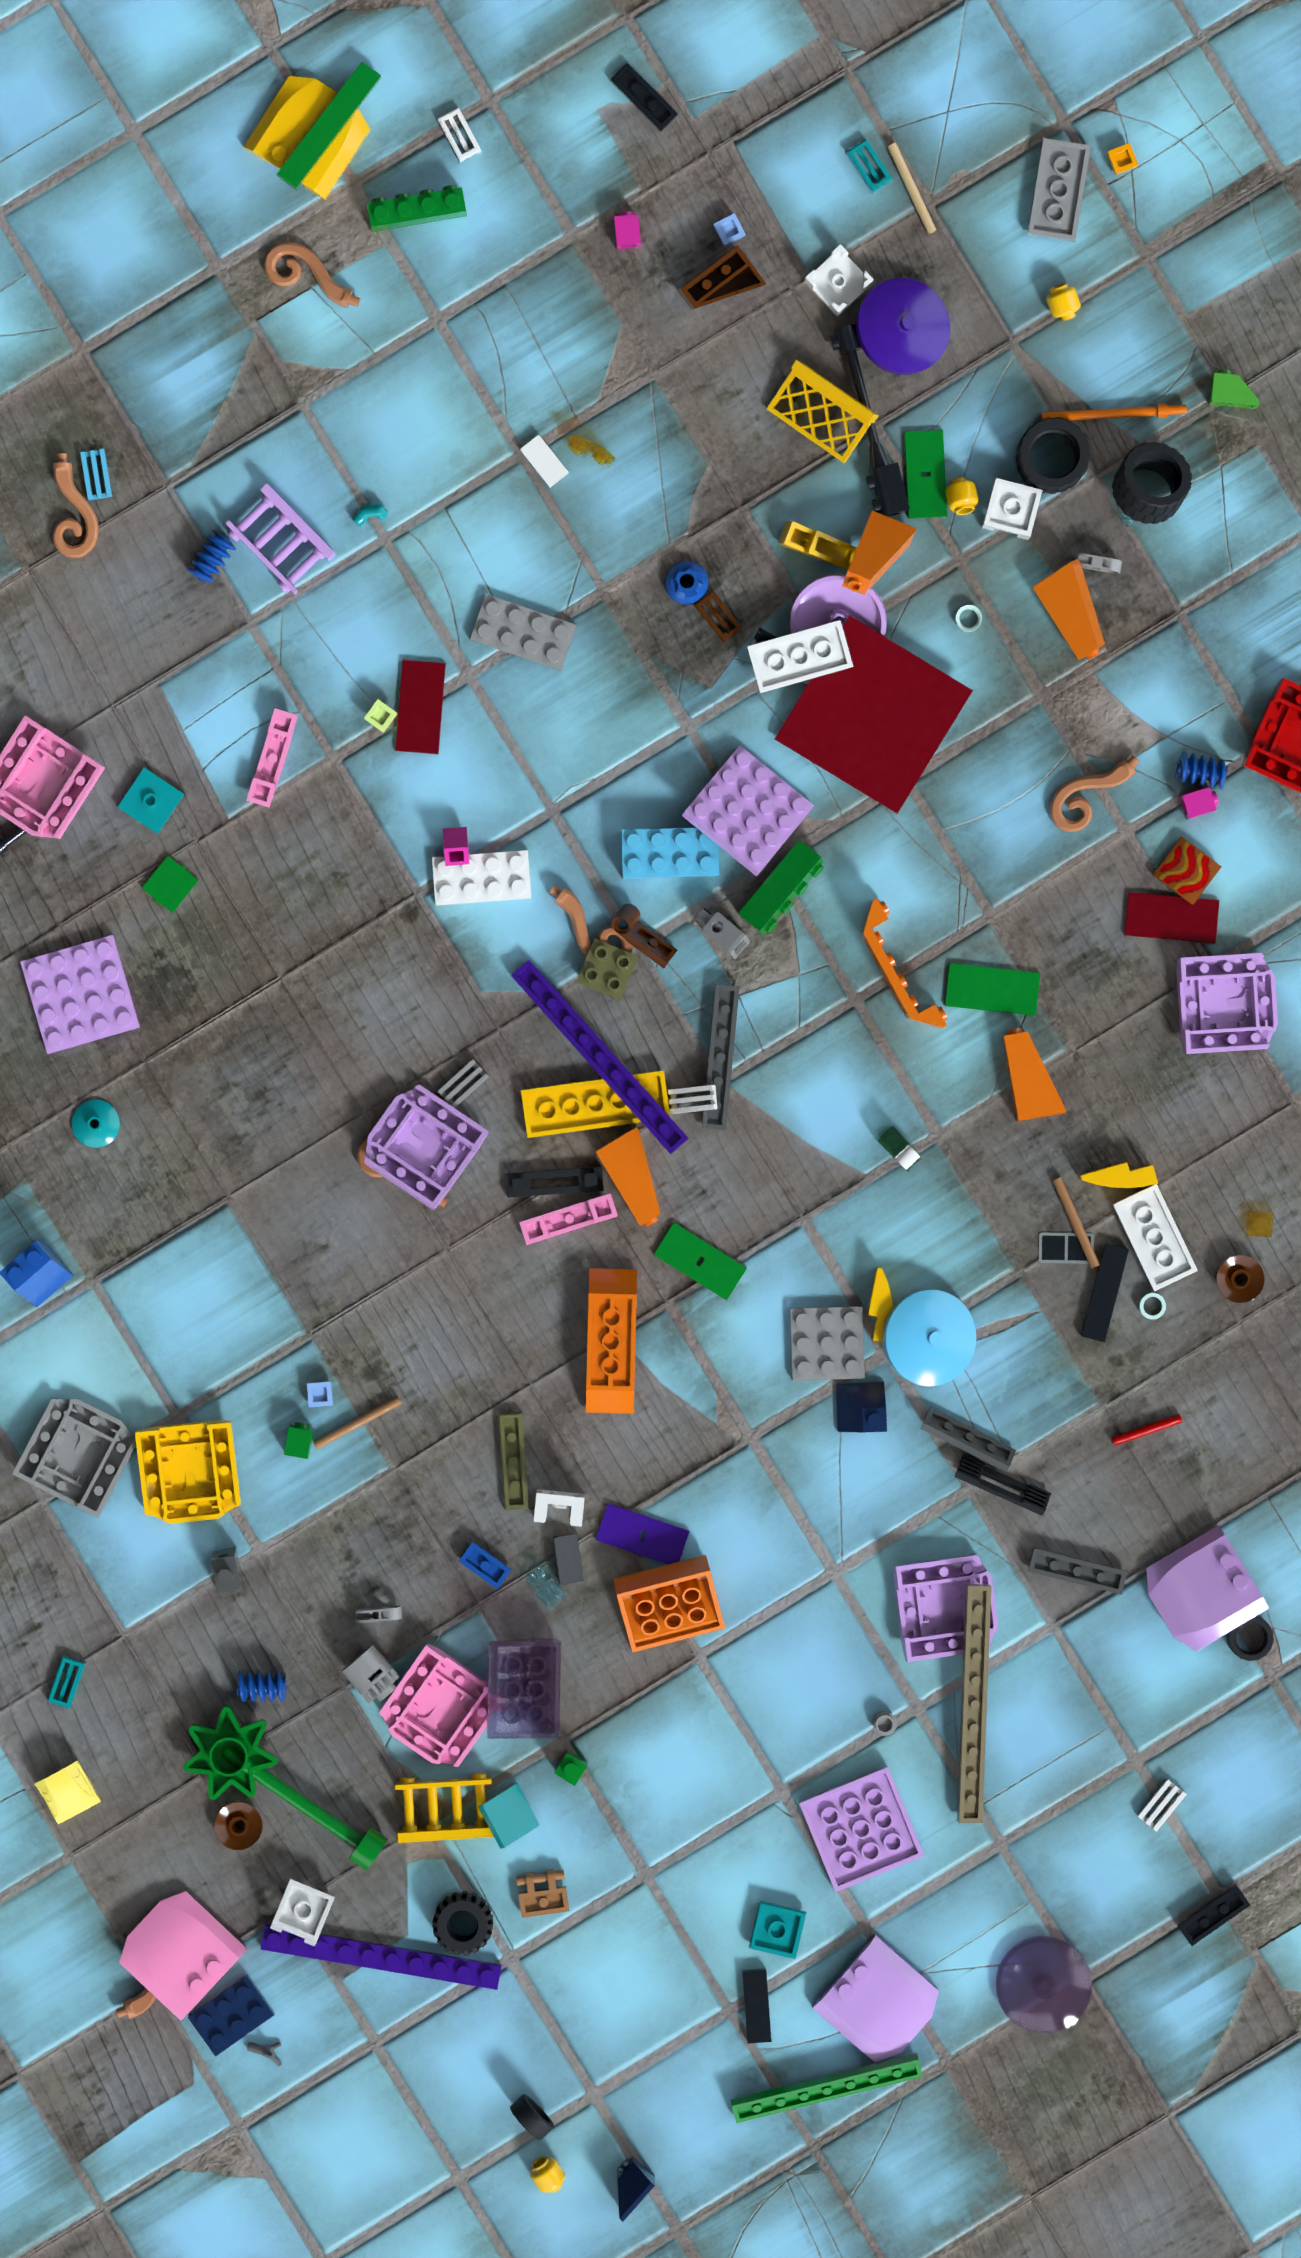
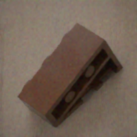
M737 245L677 291L692 310L767 284Z

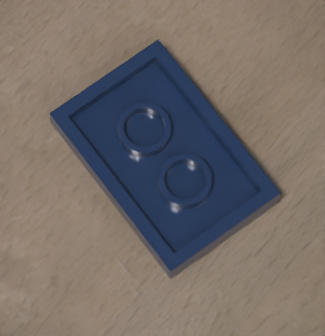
M247 1974L190 2014L188 2019L216 2057L273 2017L275 2013Z

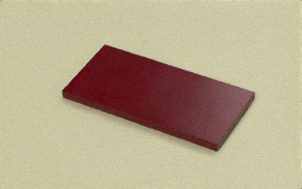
M402 661L395 751L439 755L446 663Z
M1128 892L1124 936L1216 943L1220 900L1198 898L1191 905L1182 897Z

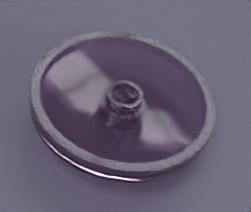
M1037 1936L1019 1942L1003 1957L996 1974V1994L1004 2013L1013 2023L1034 2033H1054L1074 2024L1085 2012L1092 1994V1978L1085 1959L1071 1944L1055 1937Z

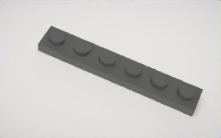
M715 985L706 1086H716L717 1109L703 1111L702 1128L726 1130L740 986ZM705 1091V1095H710V1091ZM711 1100L704 1101V1105L711 1104Z

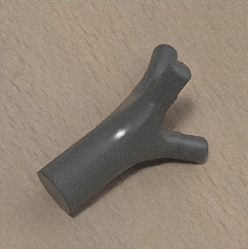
M249 2042L247 2051L265 2056L274 2061L278 2066L282 2065L281 2061L273 2054V2051L282 2045L281 2042L274 2045H260Z

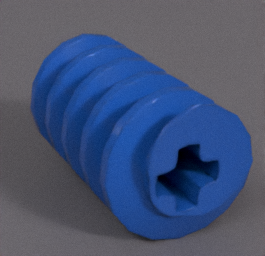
M213 529L212 531L216 537L210 535L207 537L211 545L203 543L202 548L205 550V553L199 551L196 553L200 561L192 559L191 563L195 568H186L189 573L204 583L206 581L215 582L211 574H220L216 566L225 567L226 564L223 562L222 557L230 559L231 556L227 550H236L231 541Z
M1183 751L1178 759L1175 779L1178 775H1181V780L1184 783L1187 777H1190L1191 784L1194 785L1198 778L1200 779L1201 786H1204L1208 780L1210 788H1213L1216 782H1218L1219 789L1222 790L1226 780L1228 765L1225 767L1223 759H1220L1216 765L1214 757H1211L1206 763V756L1204 755L1197 761L1196 754L1194 753L1188 759L1187 753Z
M238 1671L237 1697L240 1695L242 1702L247 1700L248 1695H250L252 1702L256 1701L258 1695L262 1702L266 1700L267 1695H269L271 1702L275 1701L277 1695H279L281 1702L285 1701L287 1691L286 1674L282 1678L280 1672L277 1671L275 1677L272 1678L270 1671H267L265 1678H262L261 1672L257 1671L255 1678H253L251 1671H248L246 1677L243 1678L241 1671Z

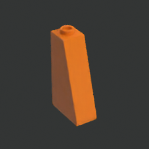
M871 511L842 586L865 595L907 550L917 528Z
M1075 559L1032 588L1077 659L1081 660L1087 657L1090 660L1101 653L1099 648L1105 645L1081 563L1079 559Z
M1021 1028L1007 1030L1008 1035L1002 1036L1016 1120L1022 1121L1066 1113L1065 1106L1028 1031L1022 1032Z
M636 1127L597 1150L596 1153L640 1226L645 1224L647 1228L659 1221L657 1216L661 1213L640 1132Z

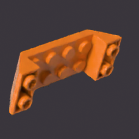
M878 898L870 902L861 936L908 1020L939 1029L947 1026L945 1021L948 1017L943 1008H937L936 1004L919 1013L916 1009L919 1008L918 1002L913 995L909 996L905 990V987L908 986L902 974H896L893 968L896 963L890 952L887 954L884 952L881 945L885 943L878 931L874 933L872 930L874 927L887 921V915L890 913L884 901L879 902Z
M589 1268L586 1413L634 1414L637 1269Z

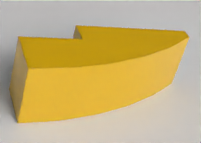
M786 521L778 544L845 570L849 569L857 547L818 530L807 528L794 521Z
M1127 1162L1079 1175L1082 1181L1114 1188H1135L1158 1184L1153 1165L1129 1170Z
M876 1267L867 1314L876 1316L872 1340L883 1342V1328L887 1316L893 1308V1302L883 1269Z

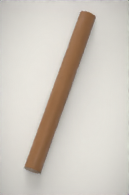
M1059 1177L1052 1180L1090 1267L1099 1266V1261L1062 1178Z
M396 1396L316 1439L313 1443L318 1450L400 1406L402 1402Z

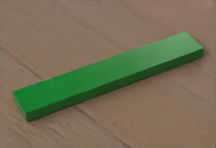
M361 62L278 171L277 177L297 190L379 82L381 75Z

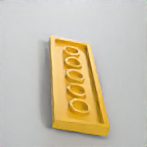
M664 1071L633 1075L670 1117ZM603 1079L521 1090L527 1138L641 1122Z

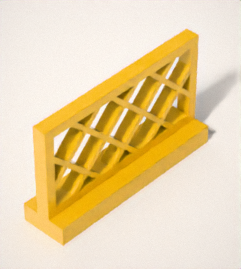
M796 360L791 367L792 371L774 396L767 410L838 460L846 463L871 423H874L879 415L803 362ZM796 376L803 382L804 391L792 394L790 384ZM807 385H809V386L812 387L813 389H812V390H808ZM814 392L822 394L823 405L811 407L809 394ZM805 395L807 408L794 410L792 397ZM788 398L790 412L781 413L775 409L779 400ZM827 399H829L833 403L827 404ZM839 406L843 418L830 421L828 407ZM824 408L826 422L814 424L812 410ZM808 411L810 425L799 426L795 414ZM846 412L849 413V414L852 415V416L847 417V416H846ZM791 415V416H792V420L789 419V418L786 417V416ZM858 419L863 423L858 433L849 434L848 420ZM844 422L846 435L833 437L831 424ZM827 425L829 438L824 440L816 438L815 427ZM811 428V433H809L805 429ZM846 438L848 448L842 456L835 451L834 441ZM830 442L831 447H829L825 443Z

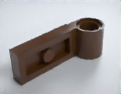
M624 904L611 920L613 930L664 969L678 950L639 921L641 914L636 906Z

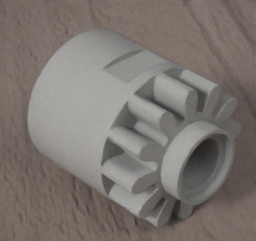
M373 1644L341 1671L368 1703L375 1698L381 1702L397 1688L393 1683L399 1678V1675Z

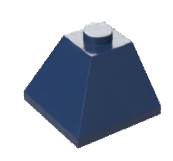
M884 1382L836 1384L838 1432H887Z
M632 2157L629 2161L625 2159L617 2168L619 2172L617 2174L619 2219L622 2222L655 2186V2175L635 2157Z

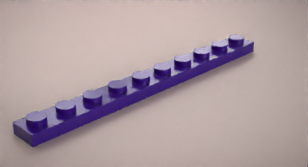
M530 960L526 961L511 975L514 981L670 1155L689 1139Z
M265 1924L260 1950L498 1990L501 1964L320 1934L316 1945L312 1946L305 1943L302 1937L285 1930L278 1932L271 1929V1925Z

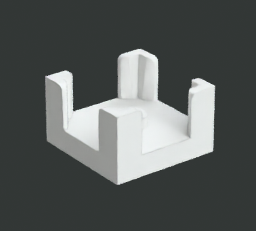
M841 244L818 269L813 270L805 277L804 282L837 317L866 291L874 280L866 271L863 273L848 257L849 253Z
M996 478L992 486L991 497L982 528L994 531V529L1017 534L1018 538L1029 540L1043 490Z
M537 1489L534 1522L544 1523L546 1521L548 1504H552L554 1508L567 1509V1506H572L570 1525L582 1527L585 1494Z
M290 1879L270 1928L278 1932L285 1930L304 1938L305 1943L315 1946L335 1897Z

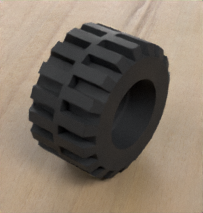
M462 1891L459 1894L454 1892L451 1896H446L439 1903L435 1911L432 1925L434 1937L437 1938V1943L440 1946L443 1945L445 1947V1951L454 1952L453 1955L459 1956V1953L467 1956L471 1952L476 1953L487 1944L488 1939L491 1937L493 1930L491 1908L489 1905L487 1906L483 1898L477 1897V1894H468L467 1891ZM462 1910L472 1913L477 1919L475 1932L468 1936H459L452 1932L449 1927V1919L453 1913Z

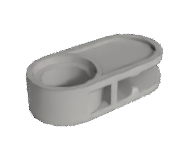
M1084 553L1075 554V559H1079L1084 569L1112 574H1120L1121 560Z
M401 1606L354 1610L355 1623L402 1619Z

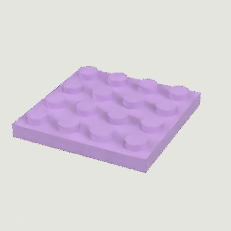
M739 745L682 816L755 876H758L812 810L814 805Z
M114 935L20 962L47 1054L140 1028Z
M888 1766L799 1802L835 1892L924 1856Z

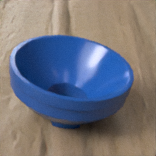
M681 561L673 565L667 572L665 578L666 591L671 599L679 604H694L700 601L708 590L709 580L707 573L702 566L695 562ZM685 574L691 575L694 578V585L690 588H683L680 584L681 576Z

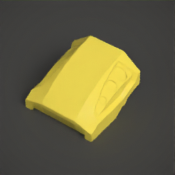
M78 1760L47 1778L34 1783L58 1824L101 1802L92 1782Z

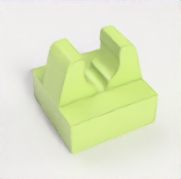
M377 699L364 719L384 733L398 713Z

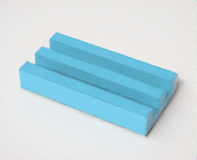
M105 449L80 452L88 500L112 497ZM99 455L101 457L106 493L101 491L96 456ZM87 457H91L97 493L95 495L92 493Z

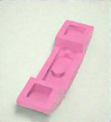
M274 708L266 741L246 801L270 808L285 764L298 715Z
M610 1193L519 1223L526 1245L617 1217L618 1214Z

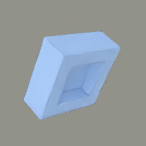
M735 213L713 224L724 247L746 236Z
M331 1381L307 1383L309 1407L333 1406Z

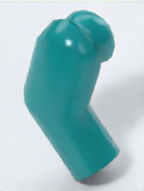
M367 503L354 515L352 521L361 527L369 517H377L379 520L385 519L388 515V510L382 503Z

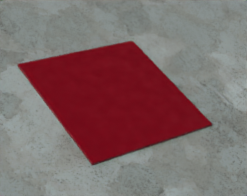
M849 615L843 625V630L854 667L812 678L776 735L775 740L898 814L973 690Z

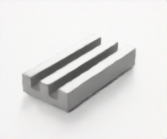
M472 1059L440 1088L438 1093L452 1107L456 1108L489 1076ZM473 1066L476 1070L447 1095L445 1091ZM480 1073L482 1077L453 1102L451 1098Z

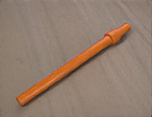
M1159 403L1157 406L1043 412L1042 420L1048 417H1061L1070 421L1144 416L1167 418L1168 415L1187 414L1186 404L1167 405V403Z

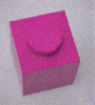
M632 211L618 213L619 216H614L617 250L641 247L638 214L633 215Z
M1210 787L1180 797L1187 820L1217 810L1216 805H1219L1217 794L1215 791L1211 792Z
M467 827L444 828L445 866L470 864Z

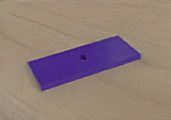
M608 1503L596 1540L669 1565L680 1562L690 1531ZM642 1530L646 1531L644 1540L639 1539Z

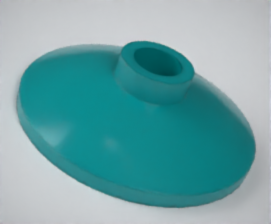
M90 1100L84 1102L73 1114V1133L82 1144L88 1147L99 1148L106 1146L116 1138L119 1132V1115L115 1108L105 1101ZM93 1119L99 1121L97 1128L91 1127L90 1123Z

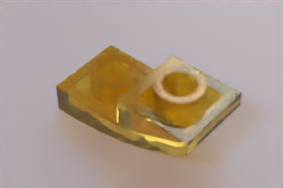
M570 434L567 441L570 443L568 448L576 456L581 454L585 458L592 451L594 453L592 458L601 466L605 463L610 467L615 462V457L595 442Z

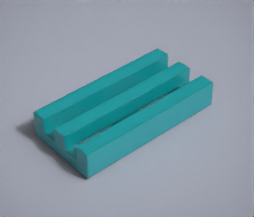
M867 139L846 152L872 194L893 180ZM861 148H866L885 179H880ZM855 152L858 153L877 184L874 185L855 157Z
M65 1655L62 1656L47 1702L68 1709L71 1708L86 1662L78 1661ZM67 1662L70 1666L59 1698L55 1699L54 1696ZM78 1666L79 1668L68 1700L64 1702L63 1699L74 1667Z

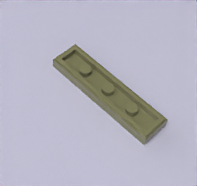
M522 1412L498 1414L505 1510L529 1509Z

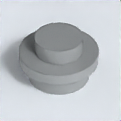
M880 1712L873 1719V1728L879 1735H891L897 1727L894 1715L889 1712Z

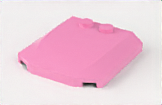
M24 716L0 754V815L32 836L61 839L105 767L41 724Z
M427 1643L397 1688L388 1698L379 1714L381 1717L383 1716L389 1727L388 1730L394 1738L429 1762L459 1767L504 1703L506 1697L496 1687L454 1658Z
M184 1891L160 1900L126 1938L119 1963L179 2020H182L233 1966L247 1948L189 1893Z

